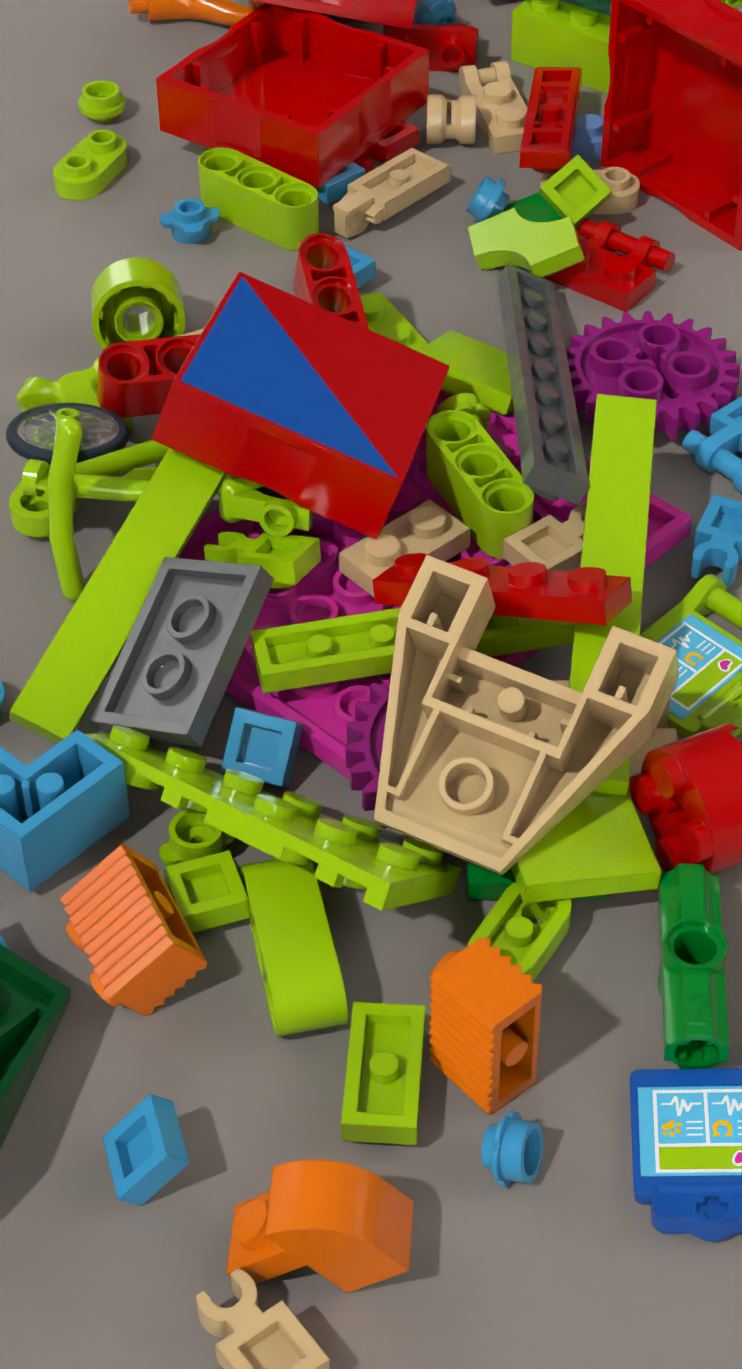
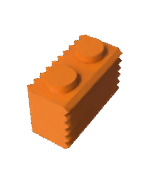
M123 843L59 898L66 906L64 910L70 915V921L65 925L67 934L81 951L90 956L88 960L94 966V971L89 975L90 982L99 996L113 1007H118L122 1004L143 1016L154 1014V1007L164 1005L165 998L175 995V989L185 987L186 980L196 977V971L206 969L207 961L156 864Z
M479 938L462 951L453 950L446 954L436 964L429 977L431 982L429 988L433 991L429 995L432 999L429 1004L432 1010L429 1013L431 1016L429 1022L431 1029L428 1033L432 1035L429 1040L432 1044L429 1051L432 1054L428 1059L485 1113L494 1114L536 1082L542 984L531 983L532 975L521 974V965H510L511 956H500L501 947H490V938Z

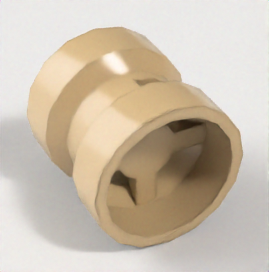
M428 94L427 144H442L446 139H456L460 144H475L476 95H461L457 100L446 99L442 94ZM447 114H451V124H447Z

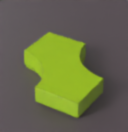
M514 207L468 227L474 257L480 269H484V271L506 266L508 263L525 268L532 274L543 278L585 260L579 236L571 216L551 222H533L522 218Z

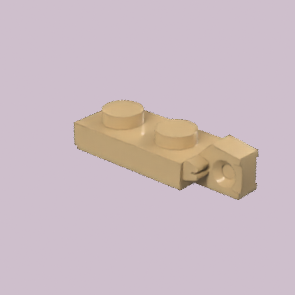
M414 148L408 149L347 185V194L341 201L333 205V231L348 239L363 233L369 222L380 224L382 220H387L450 182L451 166Z

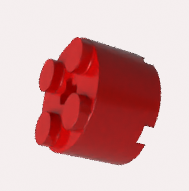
M721 724L649 751L644 757L641 773L630 778L629 787L633 802L641 813L647 814L651 826L658 839L656 841L657 857L666 873L673 870L678 863L703 864L705 870L711 874H716L742 863V742L740 743L731 734L739 729L732 724Z

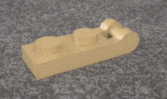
M506 60L492 62L489 68L477 69L475 65L461 66L459 68L461 92L463 95H476V122L493 155L520 151L528 107L511 78L508 62Z

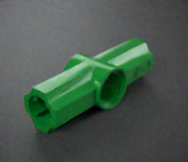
M678 863L673 870L661 874L658 886L660 968L657 987L662 998L664 1060L675 1063L680 1069H708L717 1064L726 1063L730 1053L725 981L728 942L726 935L722 931L719 876L709 873L705 870L703 864Z

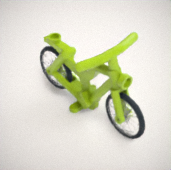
M54 403L34 407L17 415L7 427L6 439L15 453L28 459L22 474L23 493L41 497L45 491L48 492L49 539L64 597L69 601L75 602L83 591L85 583L74 540V500L76 498L136 503L157 467H141L162 461L169 447L149 440L125 448L130 433L126 422L119 415L105 408L89 404ZM128 472L123 477H113ZM227 474L217 491L220 494V516L228 523H235L244 519L260 523L266 533L275 537L286 536L293 528L309 531L312 527L313 511L297 505L280 493L253 481Z

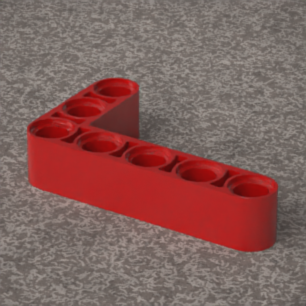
M316 233L307 236L302 240L298 249L293 279L295 296L369 329L348 251L344 243L337 237L327 233ZM201 334L119 342L106 347L99 356L97 401L99 406L125 418L161 414L171 384Z

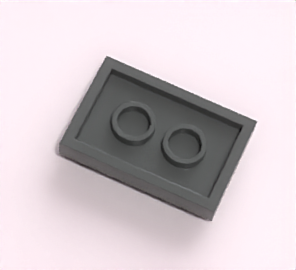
M164 557L90 722L104 733H111L112 727L118 725L143 732L151 737L150 740L201 747L274 578L261 565Z

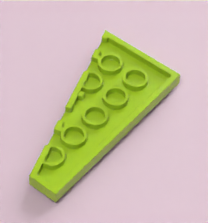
M114 725L111 733L85 734L123 761L127 784L149 790H157L159 786H162L164 790L161 801L177 809L186 810L189 808L206 812L205 823L279 860L299 865L308 864L309 859L318 863L314 875L316 879L332 887L342 888V885L366 890L363 902L380 911L454 893L462 868L441 861L444 853L442 850L414 839H404L403 845L380 837L383 828L372 821L360 817L344 815L342 821L321 814L323 806L321 802L301 794L284 792L283 798L267 793L262 791L264 781L251 774L227 769L225 775H221L204 768L207 759L197 753L176 747H169L167 753L148 746L151 738L149 735L135 729Z

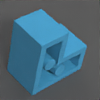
M78 729L29 765H25L0 746V869L26 890L32 892L130 817L123 761Z

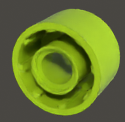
M133 257L122 259L105 268L93 285L91 292L92 328L94 336L103 350L109 345L119 342L167 338L184 334L186 318L181 287L174 274L164 265L147 258ZM134 306H144L150 309L140 314L126 312Z

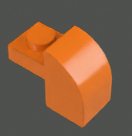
M309 1159L273 1166L270 1191L235 1205L226 1274L230 1276V1273L238 1268L249 1274L255 1284L307 1265L346 1293H350L409 1271L414 1201L378 1175L348 1163Z

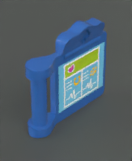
M742 1068L643 1069L633 1071L630 1075V1103L635 1201L643 1205H650L652 1225L663 1234L686 1233L705 1241L717 1242L742 1233Z

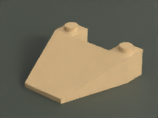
M426 555L398 613L374 821L403 835L503 875L653 736L679 678L677 650L612 626L583 692L576 691L475 651L496 607L488 578Z

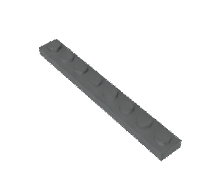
M507 263L498 280L523 484L528 485L534 493L545 499L555 501L561 498L579 505L590 484L555 285L551 281Z

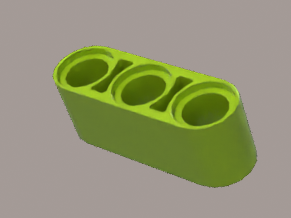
M212 148L204 151L199 156L200 199L205 207L218 208L221 219L281 248L298 251L302 240L307 236L320 233L318 192L312 185L231 148Z
M461 410L440 411L432 415L426 425L427 477L457 518L470 528V535L487 555L497 559H504L503 539L533 524L534 493L528 485L523 484L522 475L475 417Z
M279 859L241 865V881L249 900L250 918L248 920L275 1036L348 1024V1008L344 983L318 881L314 877L315 869L312 860L309 859L306 865L289 863Z

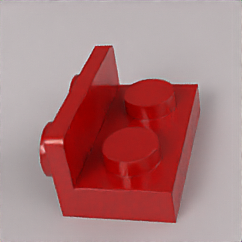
M412 22L411 29L384 25L383 35L429 50V71L459 72L461 66H476L479 28L461 24L426 25Z

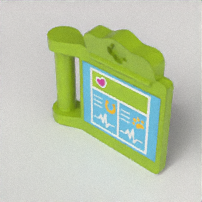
M708 574L701 578L679 604L646 629L640 636L677 650L679 678L670 696L667 725L676 728V731L683 736L689 737L721 724L729 723L739 728L731 733L736 738L742 733V641L703 616L714 612L742 630V601L726 591V583L713 574Z

